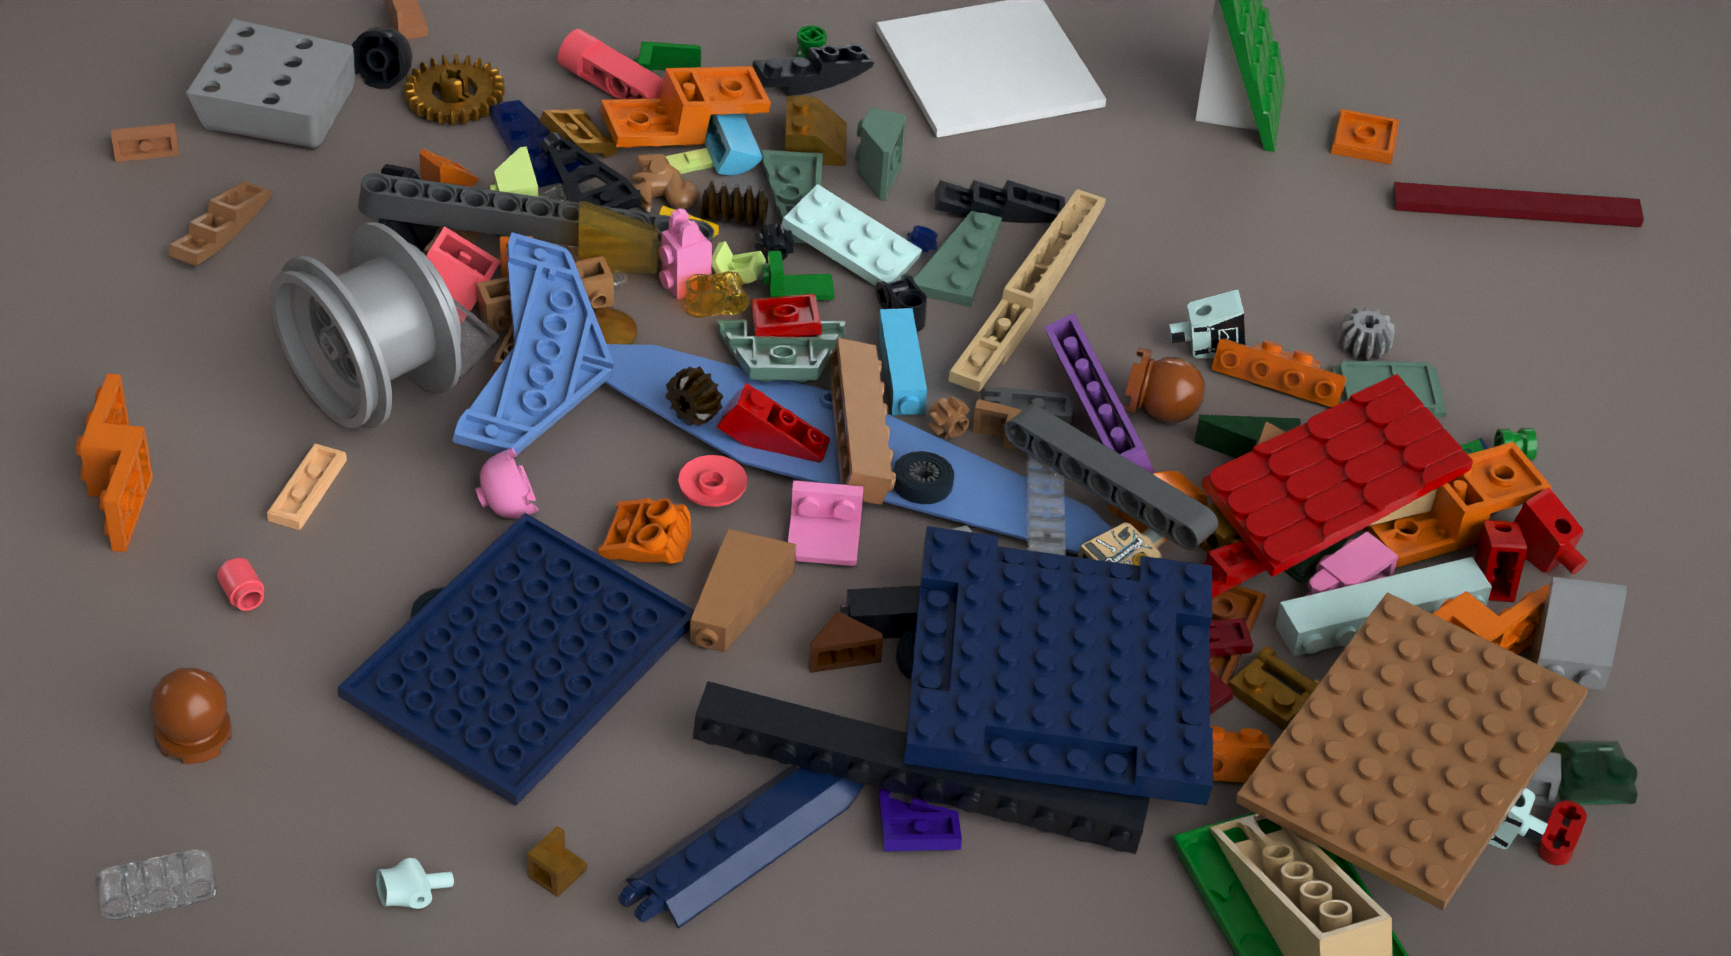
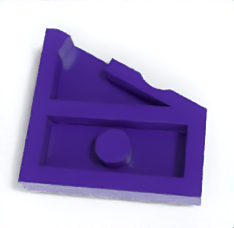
M879 789L878 801L884 851L961 850L962 836L958 811L942 806L935 807L926 801L912 798L910 803L891 798L889 790Z

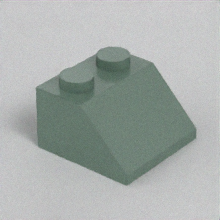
M870 107L865 119L861 118L858 123L857 137H861V143L857 146L855 161H859V176L880 200L886 201L903 164L906 115Z

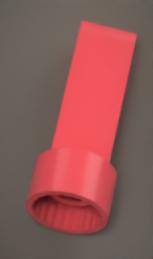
M579 28L573 30L562 42L557 56L558 64L578 77L587 80L617 99L660 98L663 79L660 76L607 46Z

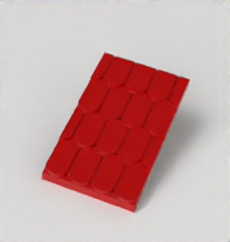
M1398 374L1350 395L1349 400L1308 419L1307 423L1253 447L1251 452L1214 468L1209 475L1203 477L1202 488L1271 577L1278 575L1367 526L1431 511L1438 488L1471 470L1473 460L1465 451L1463 452L1462 447L1446 429H1443L1442 424L1427 407H1424L1422 401L1408 385H1405L1406 383Z

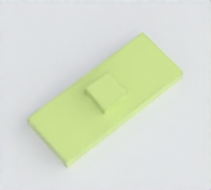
M707 148L665 156L670 165L676 168L680 174L714 167Z

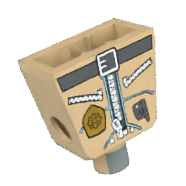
M1123 523L1081 545L1078 557L1138 566L1141 556L1161 558L1157 548L1164 543V537L1151 528L1140 534L1130 523Z

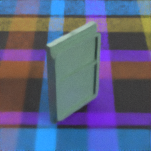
M1343 361L1340 366H1332L1331 372L1343 375L1347 379L1340 403L1349 400L1350 395L1398 374L1406 383L1405 385H1408L1422 401L1424 407H1427L1435 417H1446L1447 411L1436 367H1432L1427 362Z

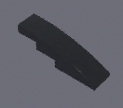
M940 180L935 189L936 210L967 217L971 211L987 213L1002 217V222L1052 223L1065 206V197L1010 180L1006 181L1003 189L973 180L970 188L967 189Z

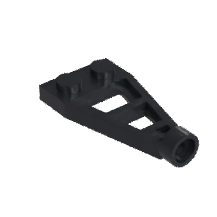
M551 133L542 140L541 151L550 159L567 201L625 210L642 205V195L626 177L568 139L565 140L559 133ZM576 161L586 166L572 172H568L565 168V165ZM593 178H598L607 184L582 193L578 186L579 183Z

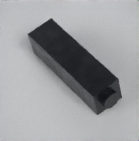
M919 586L847 589L846 604H840V613L881 632L883 639L901 638L906 631L916 627Z

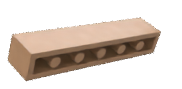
M838 338L828 361L840 484L864 486L863 502L882 505L887 492L893 491L896 480L895 472L891 471L893 450L888 446L890 427L885 422L887 415V404L883 403L885 384L883 381H880L882 361L878 359L876 345Z

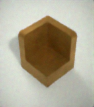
M556 826L527 853L528 878L556 897H559L587 870V862L565 848V831L559 826Z

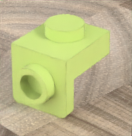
M719 242L712 255L711 268L717 274L723 286L740 283L749 284L757 281L766 259L761 251L733 255L726 242Z

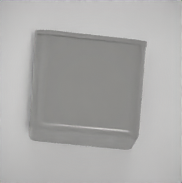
M233 18L186 94L200 122L210 131H220L307 148H317L323 142L353 90L355 83L354 50L348 44ZM231 49L242 51L239 55H229L226 52ZM221 67L231 69L230 72L224 74L215 72L216 69ZM207 86H217L220 88L215 92L203 90Z

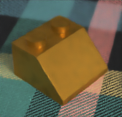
M787 96L785 151L823 153V165L846 166L847 122L818 97Z

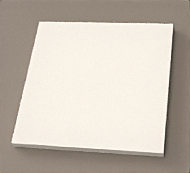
M1005 0L877 22L876 31L937 138L1105 107L1106 97L1044 0Z

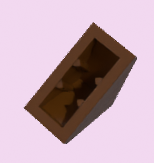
M837 611L810 643V673L880 663L883 647L882 633Z

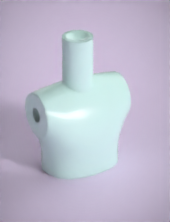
M415 858L404 859L392 868L378 869L376 874L377 892L384 907L424 908L432 901L431 889L453 887L454 884L451 871L426 874L419 861Z

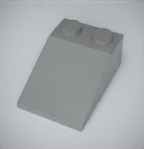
M1553 577L1530 648L1531 661L1588 689L1604 691L1613 665L1627 586Z

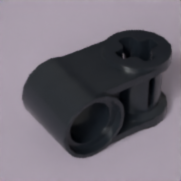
M906 273L898 280L888 283L885 281L877 282L876 295L883 309L913 308L916 331L922 330L926 323L927 297L917 286L912 276Z

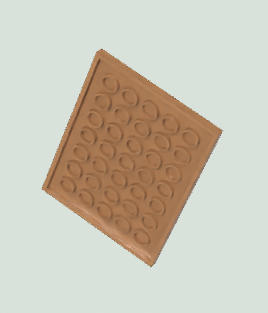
M1387 592L1237 793L1236 803L1443 911L1586 699L1588 688Z

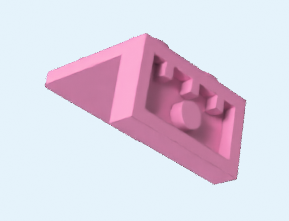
M793 480L788 542L797 544L796 561L856 566L864 486Z

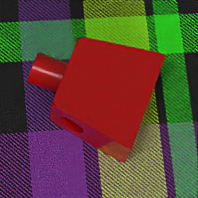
M1549 487L1525 501L1514 522L1519 524L1527 545L1525 559L1545 573H1548L1560 564L1572 575L1579 572L1587 563V559L1575 548L1584 533L1580 524Z
M1485 520L1482 523L1475 562L1492 586L1488 600L1515 602L1527 553L1526 542L1521 528L1516 522ZM1499 567L1502 570V574L1495 576L1494 568Z

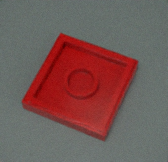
M815 294L750 300L755 336L800 337L822 335V325Z

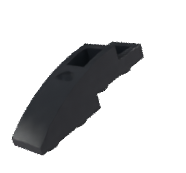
M825 45L823 47H810L807 58L754 60L752 66L763 88L781 87L787 96H793L831 88L844 83L872 68L874 61L862 45Z

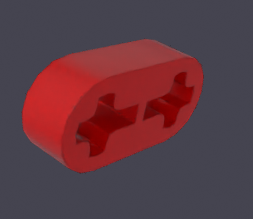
M1561 801L1553 807L1547 821V828L1537 850L1543 861L1555 866L1564 865L1570 861L1587 818V814L1581 805L1572 801ZM1565 817L1572 819L1569 827L1562 825ZM1556 839L1563 841L1559 849L1552 847Z

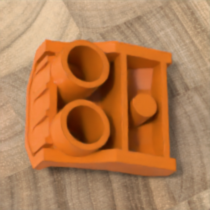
M644 498L617 502V512L603 546L598 548L600 556L610 560L620 559L633 562H666L667 564L682 562L691 539V514L685 504L676 505L667 498L659 500Z

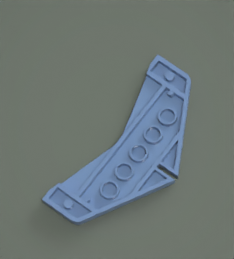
M511 232L506 250L514 347L471 407L466 409L458 420L452 442L493 454H498L513 447L518 455L611 377L614 362L571 253L562 246Z

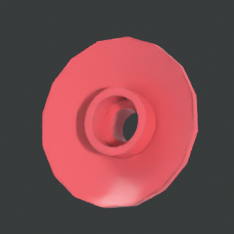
M706 455L696 457L684 465L679 473L678 485L681 493L689 501L701 506L718 507L729 505L738 500L746 491L748 478L744 468L735 460L725 456Z

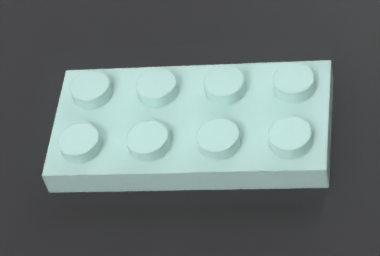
M818 184L782 221L784 229L787 231L791 230L792 234L874 286L880 281L888 283L900 279L920 258L922 249Z

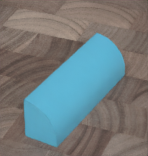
M744 114L710 115L705 146L716 172L731 176L745 173L754 168L762 160L763 156Z

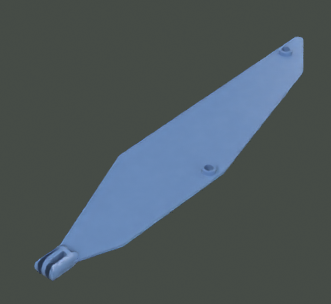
M607 344L614 367L611 377L604 382L605 384L739 463L808 482L840 484L831 391L790 380L762 382L758 379H749L741 367L657 345ZM689 366L692 368L700 366L705 374L711 373L712 381L719 384L717 390L723 395L721 400L723 408L713 419L700 426L696 424L689 426L684 418L678 419L677 412L674 409H670L671 401L665 396L668 392L666 384L677 372ZM748 383L831 438L823 460L818 463L744 446L717 428L725 406L743 385ZM886 415L885 422L890 427L888 446L893 450L891 471H893L895 462L901 456L910 452L925 451L945 458L952 465L955 476L951 493L940 502L934 504L912 503L902 498L894 488L892 492H887L883 502L1074 554H1079L1080 547L1084 543L1113 529L1089 506L895 417Z

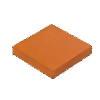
M1340 109L1331 154L1391 165L1399 120Z

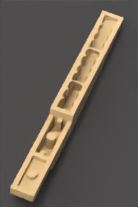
M1079 189L1074 192L1005 286L1001 302L950 370L949 382L980 392L999 364L1005 365L1063 277L1104 207L1106 198Z

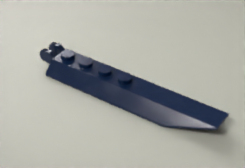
M791 765L629 876L626 881L630 884L623 888L620 895H618V900L624 907H629L648 895L649 897L637 906L634 913L635 917L643 923L664 910L666 912L668 910L676 927L680 928L849 809L865 784L855 783L844 777L820 774L811 769Z

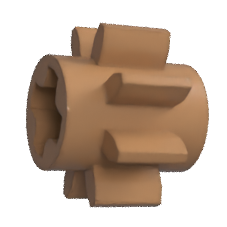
M951 396L949 399L946 397L940 398L929 409V416L933 420L928 426L937 436L941 435L944 439H947L949 436L956 438L962 435L969 426V419L965 415L970 411V408L961 399L957 400L954 396Z

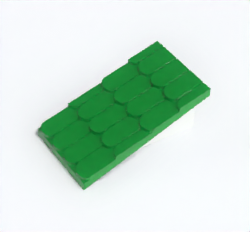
M1215 0L1195 121L1259 131L1264 151L1275 152L1285 76L1279 42L1274 41L1269 10L1267 7H1263L1262 0Z

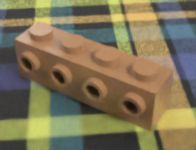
M604 256L574 262L592 308L601 309L614 306V276ZM508 277L477 283L478 313L487 333L508 330L512 324Z

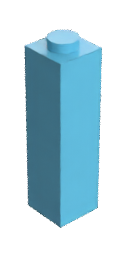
M913 308L880 309L878 336L892 416L925 414L927 386Z

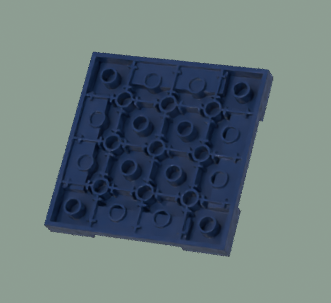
M927 526L923 545L903 764L1207 805L1213 787V728H1210L1209 627L1212 620V566L1146 556L1140 557L1139 565L1137 566L998 546V536Z

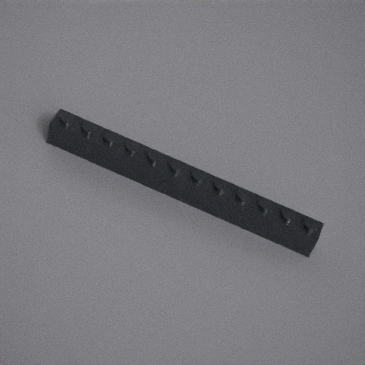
M709 681L706 683L695 714L692 739L703 741L709 745H719L738 750L748 755L753 754L769 758L782 764H792L811 769L820 774L844 777L855 783H864L887 789L893 793H903L925 799L928 802L949 805L966 812H975L995 817L1004 822L1018 823L1036 828L1042 832H1052L1074 838L1077 841L1106 846L1115 851H1125L1132 854L1137 852L1146 819L1149 797L903 764L906 732Z

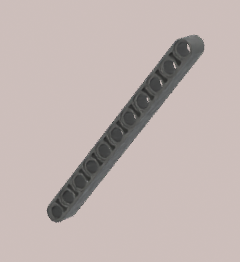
M371 173L363 177L358 201V208L361 213L374 218L437 227L445 226L451 229L510 237L511 232L524 236H533L534 239L549 243L660 259L659 247L662 246V232L669 229L670 216L379 173ZM694 220L699 226V230L712 243L714 230L711 225L704 221Z

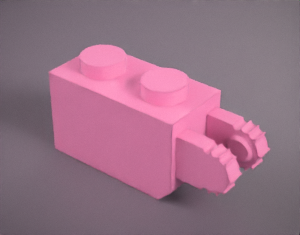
M677 208L669 215V229L662 232V246L659 247V254L662 260V271L659 272L660 282L663 288L668 289L677 300L711 288L712 243L699 230V226L694 220L689 221V214L684 208Z
M1365 532L1356 539L1348 540L1341 549L1332 555H1325L1316 566L1317 574L1309 579L1307 588H1309L1310 592L1306 596L1393 576L1398 555L1369 532Z

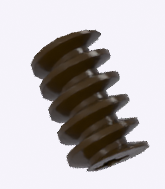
M710 181L702 196L700 218L704 220L709 212L710 220L716 222L721 214L723 222L729 223L734 215L736 224L741 225L746 217L749 226H754L759 218L760 226L763 228L767 219L768 197L765 195L764 187H760L757 195H753L752 187L748 185L744 194H741L739 184H735L732 192H728L727 184L723 182L719 191H717L714 181Z

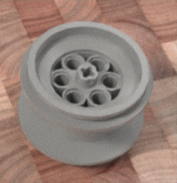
M378 222L366 223L353 232L349 244L350 270L336 276L316 259L300 255L288 260L284 264L281 274L274 278L270 289V305L274 325L292 369L305 390L321 410L332 420L347 428L361 426L372 429L384 424L388 420L392 409L390 381L404 374L426 391L443 393L456 385L461 373L460 320L453 298L444 280L423 252L407 242L397 232Z

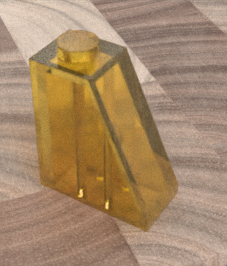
M579 201V261L604 256L612 273H657V260H661L659 247L662 246V241H658V227L589 202Z

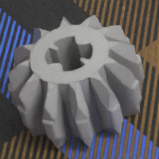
M1367 307L1363 311L1353 308L1351 314H1345L1344 319L1341 321L1338 334L1339 343L1343 344L1345 352H1353L1354 358L1364 356L1368 361L1373 356L1380 359L1382 354L1388 353L1392 347L1395 325L1390 322V316L1380 315L1379 309L1373 312L1369 311Z

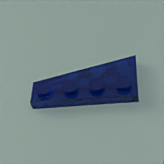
M520 100L507 101L490 106V116L510 154L512 155L520 147L527 146L538 188L560 183L550 159L541 151L542 140L551 133L540 122V119ZM578 161L565 165L568 172L586 167Z

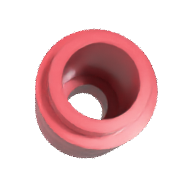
M230 559L220 567L217 573V580L233 606L242 611H250L257 608L263 602L264 585L247 559Z

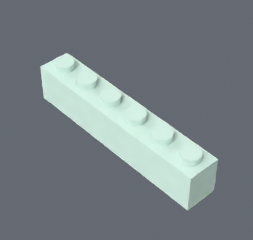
M1473 557L1280 602L1275 627L1293 657L1314 654L1324 649L1347 646L1387 592L1429 613H1434L1447 599H1455L1465 591L1469 592L1486 606L1492 586Z

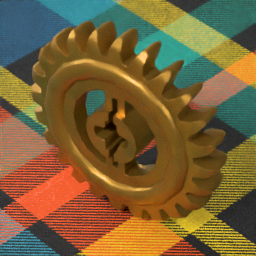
M443 54L442 65H438L436 60L431 57V69L421 62L420 70L413 68L412 75H407L406 83L404 84L405 101L409 104V108L420 117L426 116V120L430 122L438 120V124H444L445 122H449L450 125H456L457 122L468 124V120L476 122L479 120V116L487 117L490 115L489 111H495L503 101V95L505 94L503 77L499 75L498 69H492L490 62L484 64L482 68L480 57L475 61L474 65H471L469 54L466 56L463 64L459 62L457 54L454 55V61L450 64ZM468 85H471L476 90L474 96L468 93ZM435 89L441 91L442 101L433 95Z

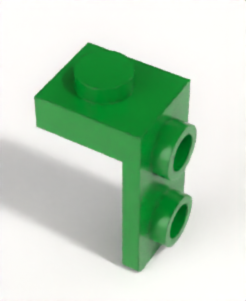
M642 41L639 57H634L633 61L651 72L653 70L665 71L666 68L701 67V46Z
M768 251V265H762V283L768 284L769 297L815 294L817 301L834 299L831 274L784 275L781 251Z

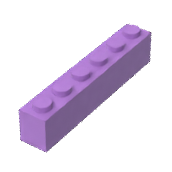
M1072 313L1045 326L1044 328L1052 347L1101 444L1151 474L1154 473L1145 448L1076 315Z

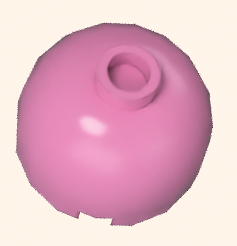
M513 447L499 452L485 462L479 474L481 486L475 488L483 508L490 506L497 516L503 519L515 520L519 519L524 513L531 515L538 512L539 509L533 503H529V500L536 501L523 465L518 467L514 458L518 457Z

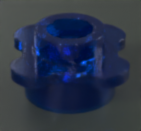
M915 225L912 232L908 231L907 240L922 249L923 252H928L929 249L937 250L938 246L936 245L938 242L936 239L938 234L935 231L919 225Z

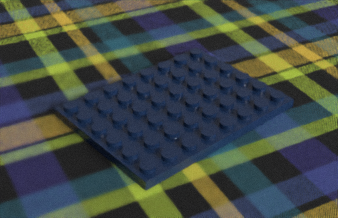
M524 513L338 686V696L507 801L517 805L690 629V620L694 609Z

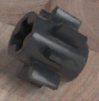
M768 224L761 229L760 233H755V250L761 251L765 255L767 263L768 251H781L782 261L787 258L788 253L794 252L792 247L794 242L792 231L784 232L782 224Z

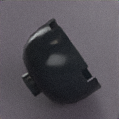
M386 26L370 28L360 34L351 45L354 50L356 75L360 73L362 78L366 80L364 83L370 87L377 89L391 88L403 80L412 67L413 53L410 43L396 29Z

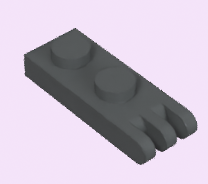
M985 387L982 389L981 400L1023 410L1030 404H1035L1071 425L1073 394Z

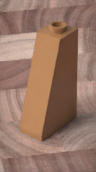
M728 529L690 620V644L705 649L726 652L794 573L797 544Z

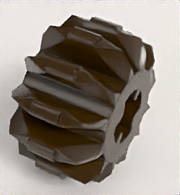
M689 366L686 369L680 370L666 384L668 392L665 396L671 401L670 409H674L677 412V418H684L689 426L692 424L697 426L706 424L723 408L721 403L723 395L717 390L719 384L714 383L711 379V373L705 374L700 366L697 368Z

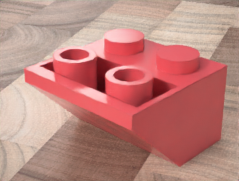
M444 226L426 257L432 262L444 280L453 298L460 325L462 326L478 300L477 283L489 281L501 261Z

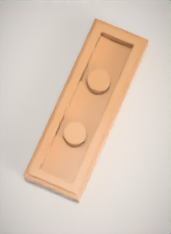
M314 443L268 510V521L301 530L346 463V452Z

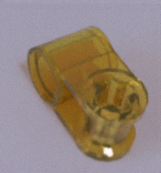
M734 271L715 274H695L688 277L685 288L684 310L687 314L696 318L741 313L749 304L748 295L742 290V277Z

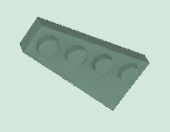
M761 150L763 156L761 162L781 224L783 218L817 184L821 186L823 153ZM792 234L794 243H806L802 239Z
M971 211L914 278L915 283L926 294V297L969 307L972 306L999 234L1002 217Z

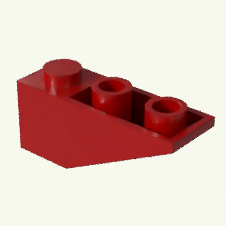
M745 383L725 406L717 425L718 429L744 446L818 463L823 460L831 439L819 429L814 428L748 383Z

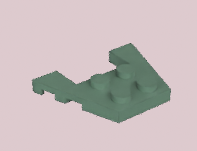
M717 320V334L749 379H758L762 382L792 380L801 383L808 380H818L828 364L837 339L844 338L846 322L821 321L822 335H816V337L747 336V320Z

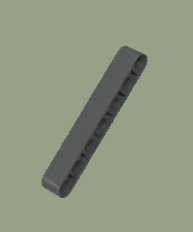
M1035 404L1028 405L1005 424V435L1014 446L1186 550L1196 549L1218 528V519L1207 506Z

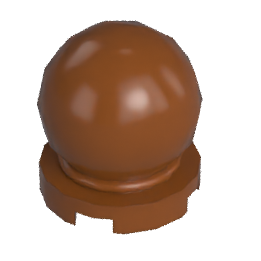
M1139 347L1137 355L1142 357L1140 364L1133 362L1125 392V395L1131 397L1130 405L1123 404L1125 412L1136 415L1138 408L1141 409L1143 407L1150 417L1163 423H1178L1189 419L1199 410L1204 400L1205 384L1199 370L1191 362L1180 357H1164L1155 361L1151 358L1152 350Z
M177 668L163 676L154 687L150 701V711L155 722L156 746L163 756L167 757L169 754L172 757L181 758L183 764L204 763L217 757L221 753L220 748L227 742V739H231L230 715L226 711V693L212 673L198 668Z

